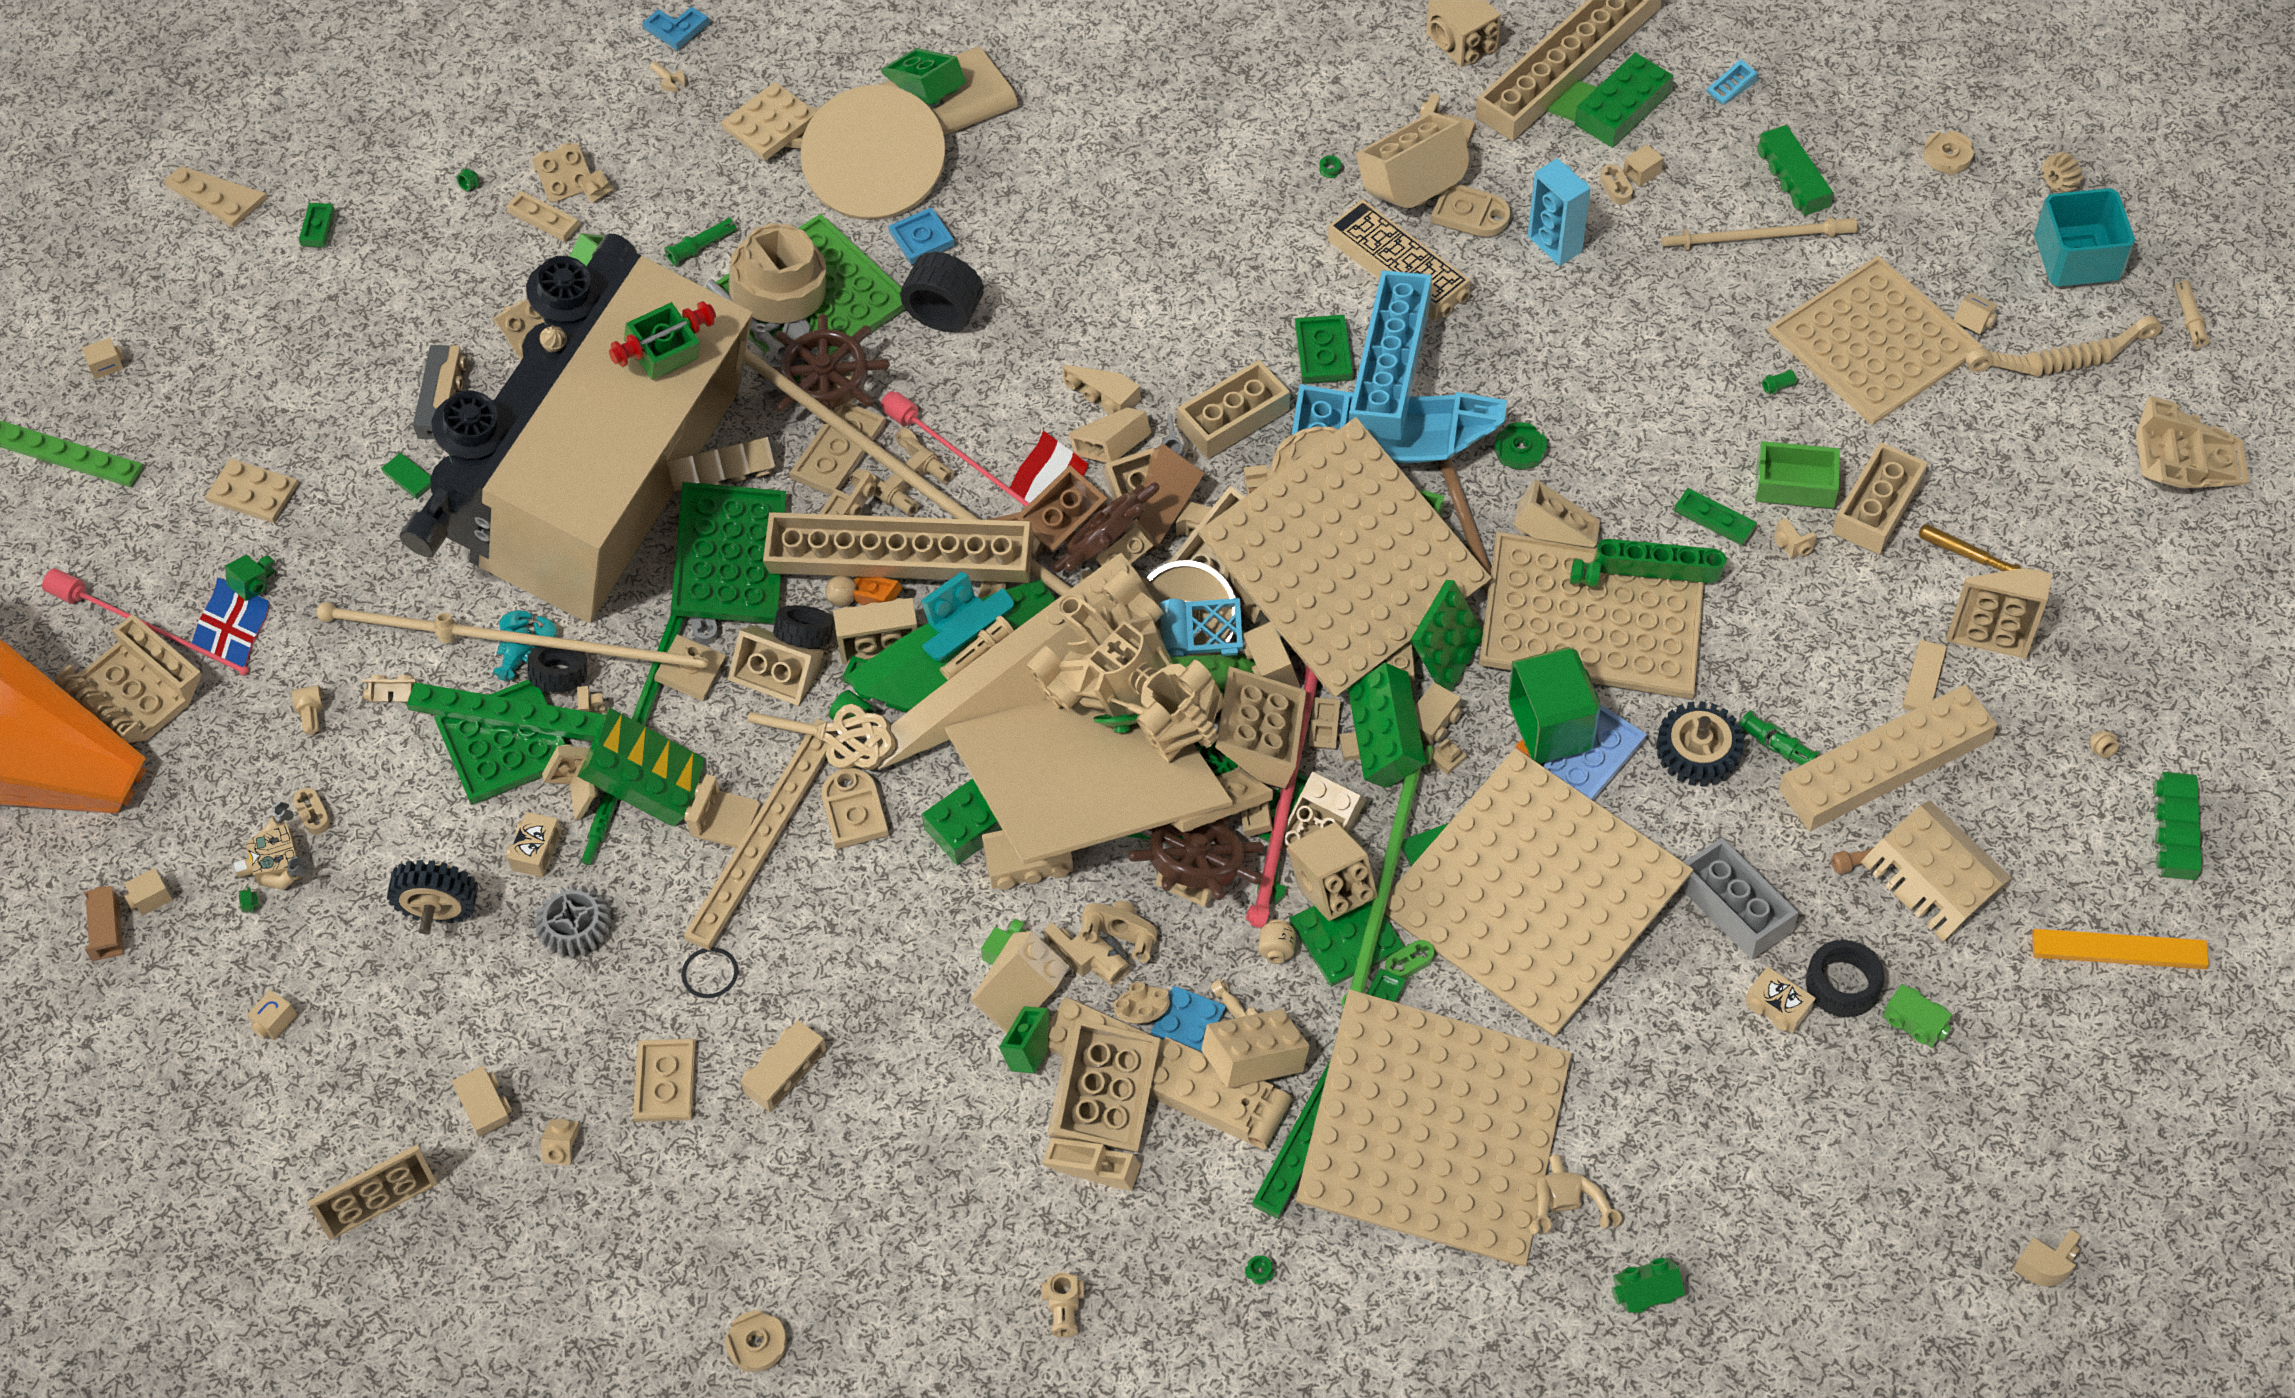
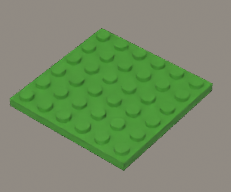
M822 214L817 215L797 228L803 230L823 255L826 263V294L824 301L813 314L803 319L809 324L810 332L818 330V316L820 314L827 315L828 329L841 331L852 337L864 325H868L872 332L905 310L900 298L901 287ZM728 273L716 281V283L729 294ZM757 320L758 323H762V324H767V323H769V322H764V321H761V320ZM784 323L769 332V334L775 338V334L778 331H783ZM750 329L748 338L766 355L770 347L763 341L757 340L755 333ZM829 346V355H832L838 347ZM800 375L792 376L796 383L800 381Z

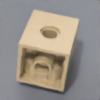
M1486 0L1428 1L1426 34L1439 48L1444 50L1462 67L1468 63L1472 64L1478 57L1486 53L1490 54L1496 50L1499 42L1501 14Z
M1337 822L1287 845L1298 888L1328 921L1378 897L1367 853Z

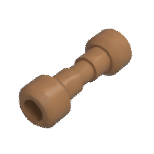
M1874 847L1862 852L1848 853L1840 851L1833 853L1831 863L1834 871L1839 875L1851 872L1853 867L1862 865L1861 861Z

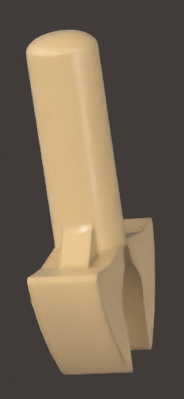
M657 61L651 63L650 68L664 79L661 82L662 89L678 92V87L672 81L680 82L682 86L686 87L684 74L681 69L672 74Z

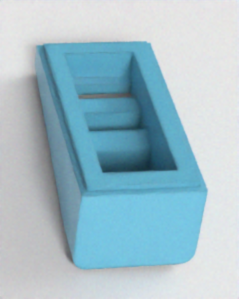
M1740 59L1707 88L1706 92L1722 105H1725L1758 81V73ZM1740 74L1744 79H1740L1737 75ZM1734 79L1738 84L1735 85L1730 80ZM1724 84H1727L1729 87L1732 88V90L1729 91V90H1728L1726 87H1724L1723 85H1724ZM1720 89L1726 95L1723 97L1716 90Z

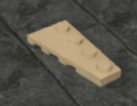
M180 166L164 180L167 187L232 228L237 226L267 199V195L264 192Z

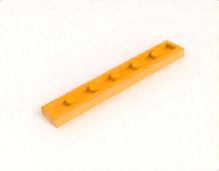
M2033 929L2032 931L2033 958L2207 969L2209 966L2206 940Z

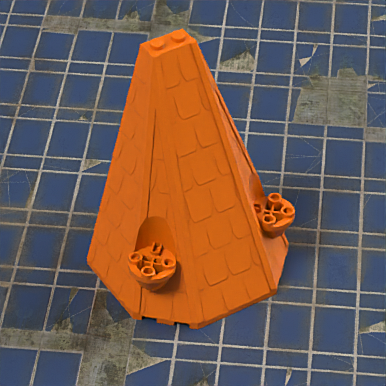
M0 639V804L101 813H118L123 804L128 806L135 791L131 790L134 782L140 784L147 770L143 768L146 758Z

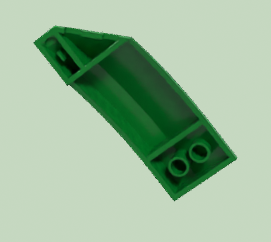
M1041 579L1006 589L1005 591L1013 599L1014 604L1013 609L1003 618L1015 631L1053 603L1055 599ZM991 595L981 598V600L984 601ZM927 623L900 638L847 675V679L860 698L869 701L871 698L886 702L887 707L907 712V710H911L948 681L941 673L940 668L973 643L978 636H975L944 660L936 661L924 651L922 646L938 634Z

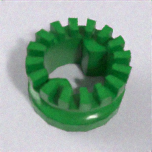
M1333 155L1323 157L1319 163L1320 174L1326 178L1337 177L1341 172L1340 159ZM1326 165H1334V168L1328 169Z

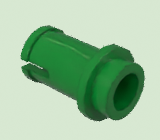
M1791 369L1774 376L1771 374L1766 375L1765 379L1762 380L1763 390L1767 394H1775L1779 389L1793 386L1797 382L1796 375Z

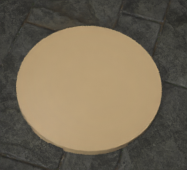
M865 85L836 95L815 113L803 135L801 165L810 189L826 207L841 213L843 216L854 219L881 220L908 212L931 193V189L937 180L940 179L944 168L946 146L943 131L937 117L921 99L900 88L886 85Z

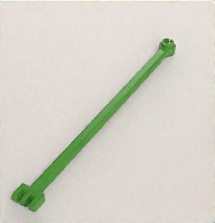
M1431 745L1426 747L1424 754L1425 765H1431L1434 747ZM1422 767L1404 779L1376 887L1378 897L1373 899L1350 988L1353 991L1364 993ZM1347 994L1343 996L1341 1001L1343 1008Z

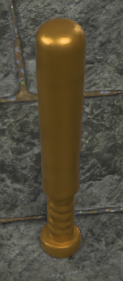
M1924 524L1919 530V538L1982 565L1988 564L2000 571L2021 568V565L2017 563L2012 565L1993 557L1989 552L1931 525Z

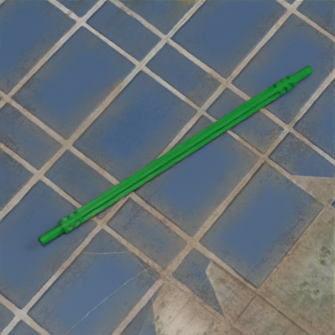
M670 615L657 651L668 652L677 634L680 635L686 616ZM661 662L652 663L632 716V720L646 726L661 683L654 681ZM605 791L587 835L589 840L581 862L585 865L592 864L598 845L604 840L619 799Z

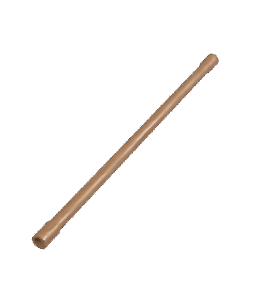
M1451 458L1439 460V466L1471 554L1490 575L1491 568ZM1489 581L1483 585L1486 596L1488 595Z

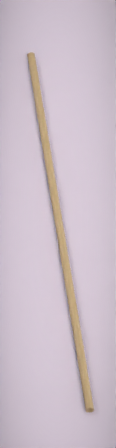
M746 348L744 363L954 518L979 520ZM1032 559L1030 574L1038 580L1041 579L1045 585L1060 596L1072 589V587Z

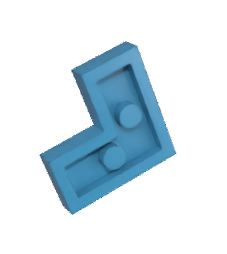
M691 6L677 19L658 9L642 23L644 30L678 50L709 24V18Z

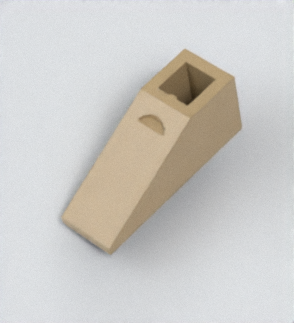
M1064 365L1062 367L1065 385L1071 390L1076 389L1081 392L1089 402H1096L1101 405L1109 415L1126 407L1133 408L1141 400L1140 385L1121 373Z

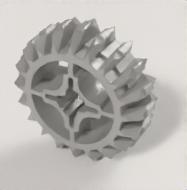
M572 884L570 890L566 891L561 886L559 894L556 895L551 892V900H542L543 907L537 908L536 913L538 917L534 920L536 925L535 931L540 938L541 944L544 947L547 946L552 954L557 951L563 957L568 951L570 957L574 958L576 951L580 950V953L585 956V948L589 947L595 951L596 946L594 942L603 944V935H609L608 926L611 925L610 910L604 898L598 896L594 889L588 892V889L583 885L577 890L576 886ZM570 914L573 915L576 927H573L572 922H570Z

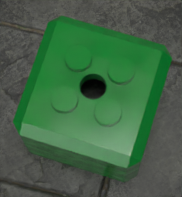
M1565 647L1512 661L1508 702L1530 758L1539 764L1591 750L1595 744L1601 705L1598 694L1592 687L1589 673L1584 668L1577 650Z

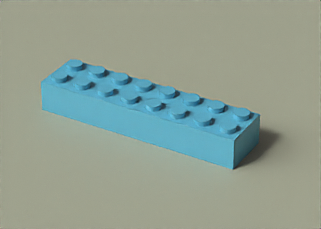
M1381 271L1349 411V422L1357 417L1373 438L1401 440L1432 298V275Z

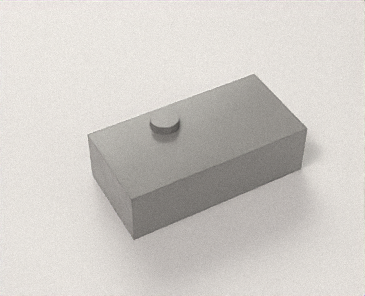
M1720 838L1684 862L1693 869V873L1680 888L1751 960L1794 932L1799 912L1723 838Z

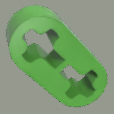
M1415 941L1390 955L1385 962V970L1407 979L1432 963L1434 948L1428 941ZM1418 949L1421 952L1427 951L1426 958H1423L1421 955L1416 958L1414 957ZM1393 963H1396L1398 966L1404 964L1403 971L1400 972L1398 969L1392 970Z

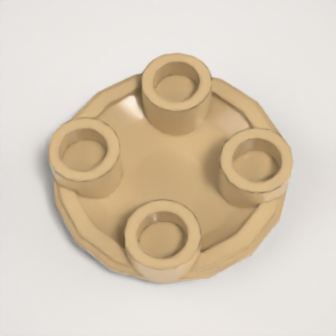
M1143 982L1132 983L1129 986V991L1113 1002L1114 1013L1118 1019L1133 1024L1147 1023L1163 1015L1170 1006L1169 993L1166 989L1145 986Z

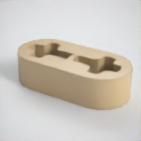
M1615 164L1605 165L1601 170L1600 181L1610 199L1620 205L1629 203L1632 198L1633 189L1623 170Z
M311 788L298 790L293 797V803L306 830L313 835L324 833L329 828L330 820L317 793ZM308 797L312 805L309 808L303 802V799ZM314 814H316L318 819L320 820V824L315 825L311 818V816Z

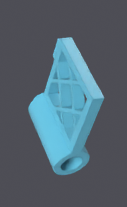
M1240 598L1185 602L1180 599H1168L1160 603V608L1164 613L1160 617L1161 637L1170 657H1183L1188 654L1221 652L1222 656L1238 655V651L1243 650ZM1224 607H1235V614L1229 621H1226L1218 614ZM1204 609L1209 615L1200 623L1193 618L1192 610ZM1213 618H1216L1224 625L1216 634H1213L1205 627ZM1229 629L1237 635V642L1225 643L1220 637ZM1200 631H1203L1211 638L1205 645H1194V638Z

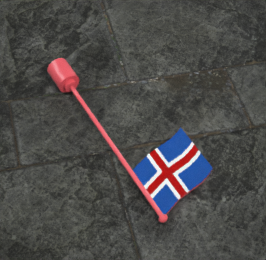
M57 568L51 569L43 579L42 589L44 592L70 604H75L76 601H81L84 598L126 619L130 616V614L86 594L83 580ZM217 577L213 595L198 621L192 643L143 620L141 621L152 631L239 671L241 676H245L249 672L246 664L251 647L266 619L269 601L259 596L245 601L226 584L225 580Z

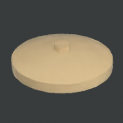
M1175 561L1165 564L1154 570L1143 581L1159 607L1162 601L1168 599H1180L1185 602L1236 598L1231 585L1218 571L1208 565L1195 561ZM1224 607L1218 614L1226 621H1229L1235 614V607ZM1204 609L1192 610L1193 618L1200 623L1209 615ZM1213 618L1205 627L1213 634H1216L1224 625L1216 618ZM1227 629L1220 639L1225 643H1231L1235 634ZM1200 631L1194 638V645H1205L1211 638L1203 631ZM1221 652L1188 654L1187 656L1220 655Z

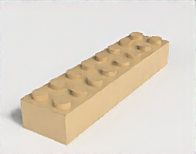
M1965 684L1783 774L1779 791L1807 829L1812 831L1992 741L1998 724Z

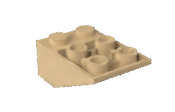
M1312 771L1286 823L1281 849L1289 852L1288 844L1334 822H1337L1348 834L1367 798Z

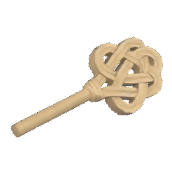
M854 704L845 705L838 710L833 720L834 723L825 722L813 725L750 712L747 718L750 723L813 735L820 741L828 743L826 751L828 762L838 769H850L857 765L863 769L873 770L880 766L882 759L891 755L895 749V739L890 732V724L887 719L875 713H866L863 708ZM838 733H839V735H838L837 737H834V736L830 735V734H838ZM867 738L864 744L859 741V739ZM849 744L851 747L856 749V751L853 752L845 745ZM838 753L842 754L845 758L839 759Z

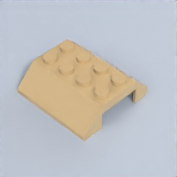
M132 614L112 630L118 641L114 646L79 674H76L73 667L69 664L55 678V682L69 695H76L75 698L78 703L82 704L85 709L89 710L105 725H110L109 728L128 743L148 740L187 708L202 676L196 667Z
M1931 800L1916 808L1861 861L1870 871L1883 858L1885 859L1873 872L1876 878L1884 875L1892 864L1899 870L1887 882L1885 887L1888 890H1892L1905 878L1906 880L1893 894L1910 911L1925 897L1927 900L1914 912L1917 918L1923 916L1935 904L1941 911L1928 922L1927 927L1932 931L1946 917L1948 920L1934 933L1942 942L1950 937L1992 895L1994 896L2013 879Z

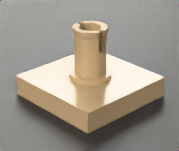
M677 634L667 653L704 657L708 659L709 664L706 668L661 663L655 674L654 681L704 701L725 661L726 655Z

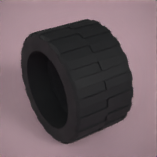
M928 252L920 255L901 288L900 298L905 310L915 320L931 329L951 333L961 331L964 327H967L984 294V285L977 272L965 261L947 253Z

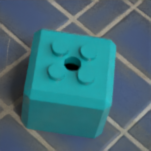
M2112 188L2049 194L2044 200L2034 233L2049 282L2057 287L2119 280L2124 274L2135 243V237L2120 194Z

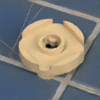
M1950 130L1948 134H1941V131L1930 135L1926 140L1923 159L1933 169L1948 175H1954L1965 170L1971 164L1974 150L1971 148L1972 143L1970 139L1964 134ZM1949 150H1952V151H1953L1952 154H1948V153H1945V152H1944V151H1949Z
M750 1311L738 1316L731 1324L732 1327L728 1335L726 1334L725 1346L728 1356L736 1366L745 1372L765 1371L777 1364L785 1354L787 1339L783 1325L778 1318L764 1314L762 1311ZM757 1335L759 1339L764 1338L761 1346L756 1348L748 1345L752 1342L751 1337Z

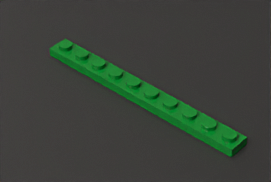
M1380 968L1366 994L1396 1002L1406 985V979ZM1330 1061L1252 1201L1253 1208L1277 1219L1281 1216L1301 1179Z

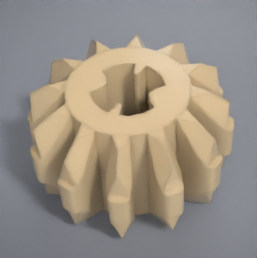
M2065 151L2049 156L2044 160V165L2041 167V170L2044 172L2041 177L2046 180V186L2049 185L2051 191H2057V193L2075 190L2080 185V181L2084 179L2080 173L2083 168L2079 167V160H2074L2073 154H2067Z

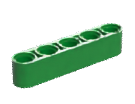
M1603 539L1597 545L1593 561L1601 562L1600 572L1606 574L1715 583L1721 579L1727 558L1721 550L1715 548Z

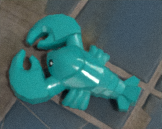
M510 611L500 619L499 628L503 631L532 634L531 630L526 626L529 624L527 619H532L533 616L527 611ZM542 616L536 617V620L544 625L540 627L537 622H534L533 627L536 635L558 637L557 628L551 620ZM500 642L496 654L503 655L502 667L494 668L493 674L499 680L513 681L516 678L513 671L521 665L522 661L528 664V654L537 646Z

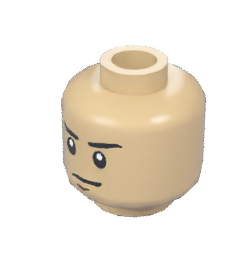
M1271 920L1268 924H1265L1260 929L1258 951L1261 956L1274 964L1282 963L1284 960L1291 958L1295 951V930L1284 920Z

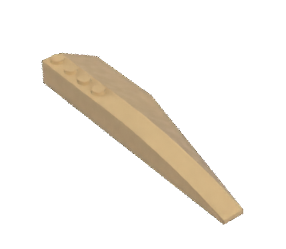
M1119 553L894 722L890 726V732L895 739V749L891 755L882 759L880 766L877 767L878 770L950 740L945 732V726L1047 700L1025 665L1044 646L1050 648L1062 660L1070 652L1067 646L1069 642L1075 643L1085 640L1069 628L1060 614L1058 604L1061 598L1069 594H1075L1096 609L1104 619L1103 607L1105 606L1108 612H1110L1114 606L1106 599L1101 588L1122 569L1136 581L1141 592L1155 602L1140 576L1123 554ZM1160 618L1154 623L1158 629L1161 628Z

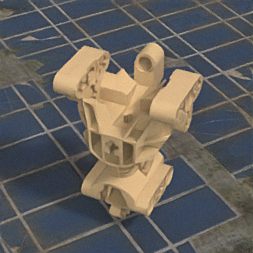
M1120 569L1101 588L1106 599L1114 606L1110 612H1108L1105 606L1103 607L1104 619L1096 609L1075 594H1069L1061 598L1058 604L1060 614L1069 628L1085 640L1075 643L1069 642L1067 646L1070 652L1062 660L1050 648L1044 646L1025 665L1040 691L1051 704L1058 709L1063 706L1069 710L1078 701L1083 706L1089 708L1105 709L1107 714L1111 716L1140 714L1136 718L1152 748L1167 762H1170L1186 745L1198 741L1202 746L1208 748L1218 739L1219 735L1216 733L1217 730L1213 727L1216 714L1224 707L1226 701L1222 697L1223 695L1216 682L1213 680L1208 669L1197 660H1193L1187 668L1181 664L1170 663L1171 658L1165 648L1159 629L1154 624L1164 613L1152 599L1141 592L1136 581L1126 571Z

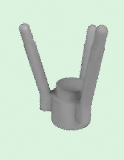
M1168 414L1169 436H1166L1161 444L1163 443L1178 455L1184 457L1188 455V451L1182 450V443L1176 437L1172 414Z

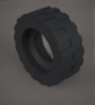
M787 605L776 611L773 633L778 640L796 647H824L831 642L834 618L829 613H826V611L815 607Z
M537 646L528 654V680L532 682L534 687H538L540 690L563 693L580 687L586 681L587 655L585 652ZM550 665H565V666H568L567 668H564V669H551V668H547V666H550Z

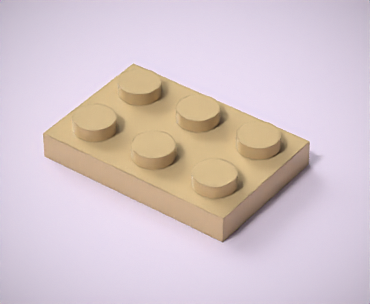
M230 458L205 498L207 502L275 523L298 487L299 482L295 478Z

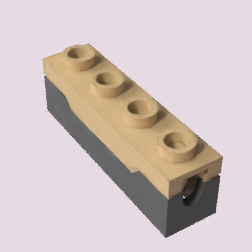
M430 345L413 422L418 439H434L431 420L436 408L453 394L462 391L463 378L461 373L467 369V358L463 356L460 346Z

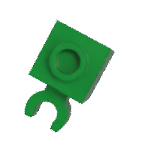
M246 554L225 565L226 584L245 601L260 595L267 590V578L276 572L270 566L275 563V560L266 555L256 563Z

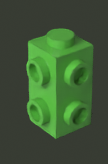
M1903 984L1900 985L1890 999L1883 1014V1018L1891 1026L1904 1030L1912 1035L1917 1042L1927 1044L1931 1048L1934 1047L1938 1040L1944 1041L1952 1029L1948 1025L1952 1014L1944 1006L1931 1002L1916 989L1908 988Z

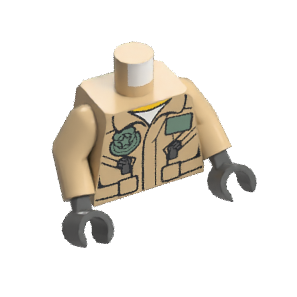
M277 802L273 807L274 816L252 840L246 843L249 858L234 862L238 878L254 874L259 886L284 890L295 880L303 879L307 875V869L302 867L306 864V860L299 858L294 837L288 824L284 822V820L290 821L294 817L293 811L287 810L289 804Z

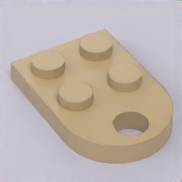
M1455 184L1440 195L1431 215V223L1477 236L1490 237L1506 229L1509 224L1510 208L1504 199L1495 194ZM1492 216H1500V217H1502L1503 219H1501V220H1493L1491 217H1492Z
M850 768L838 770L825 780L821 796L835 849L889 836L877 789L870 775L862 770ZM844 779L853 781V784L849 787H841L839 785Z

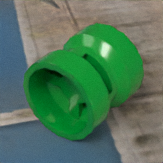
M1574 558L1570 584L1579 585L1584 583L1588 587L1597 588L1601 562L1591 561L1587 563L1582 559Z

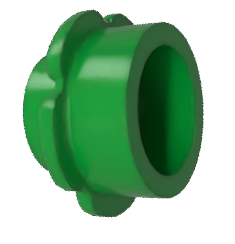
M463 168L456 177L460 188L465 191L477 188L479 182L477 173Z
M249 886L247 890H239L241 912L253 913L254 908L259 907L257 891L251 892Z
M1254 1256L1248 1261V1266L1245 1267V1275L1248 1279H1252L1254 1284H1264L1266 1280L1269 1281L1274 1276L1273 1264L1265 1256ZM1261 1268L1263 1271L1259 1273L1257 1269Z

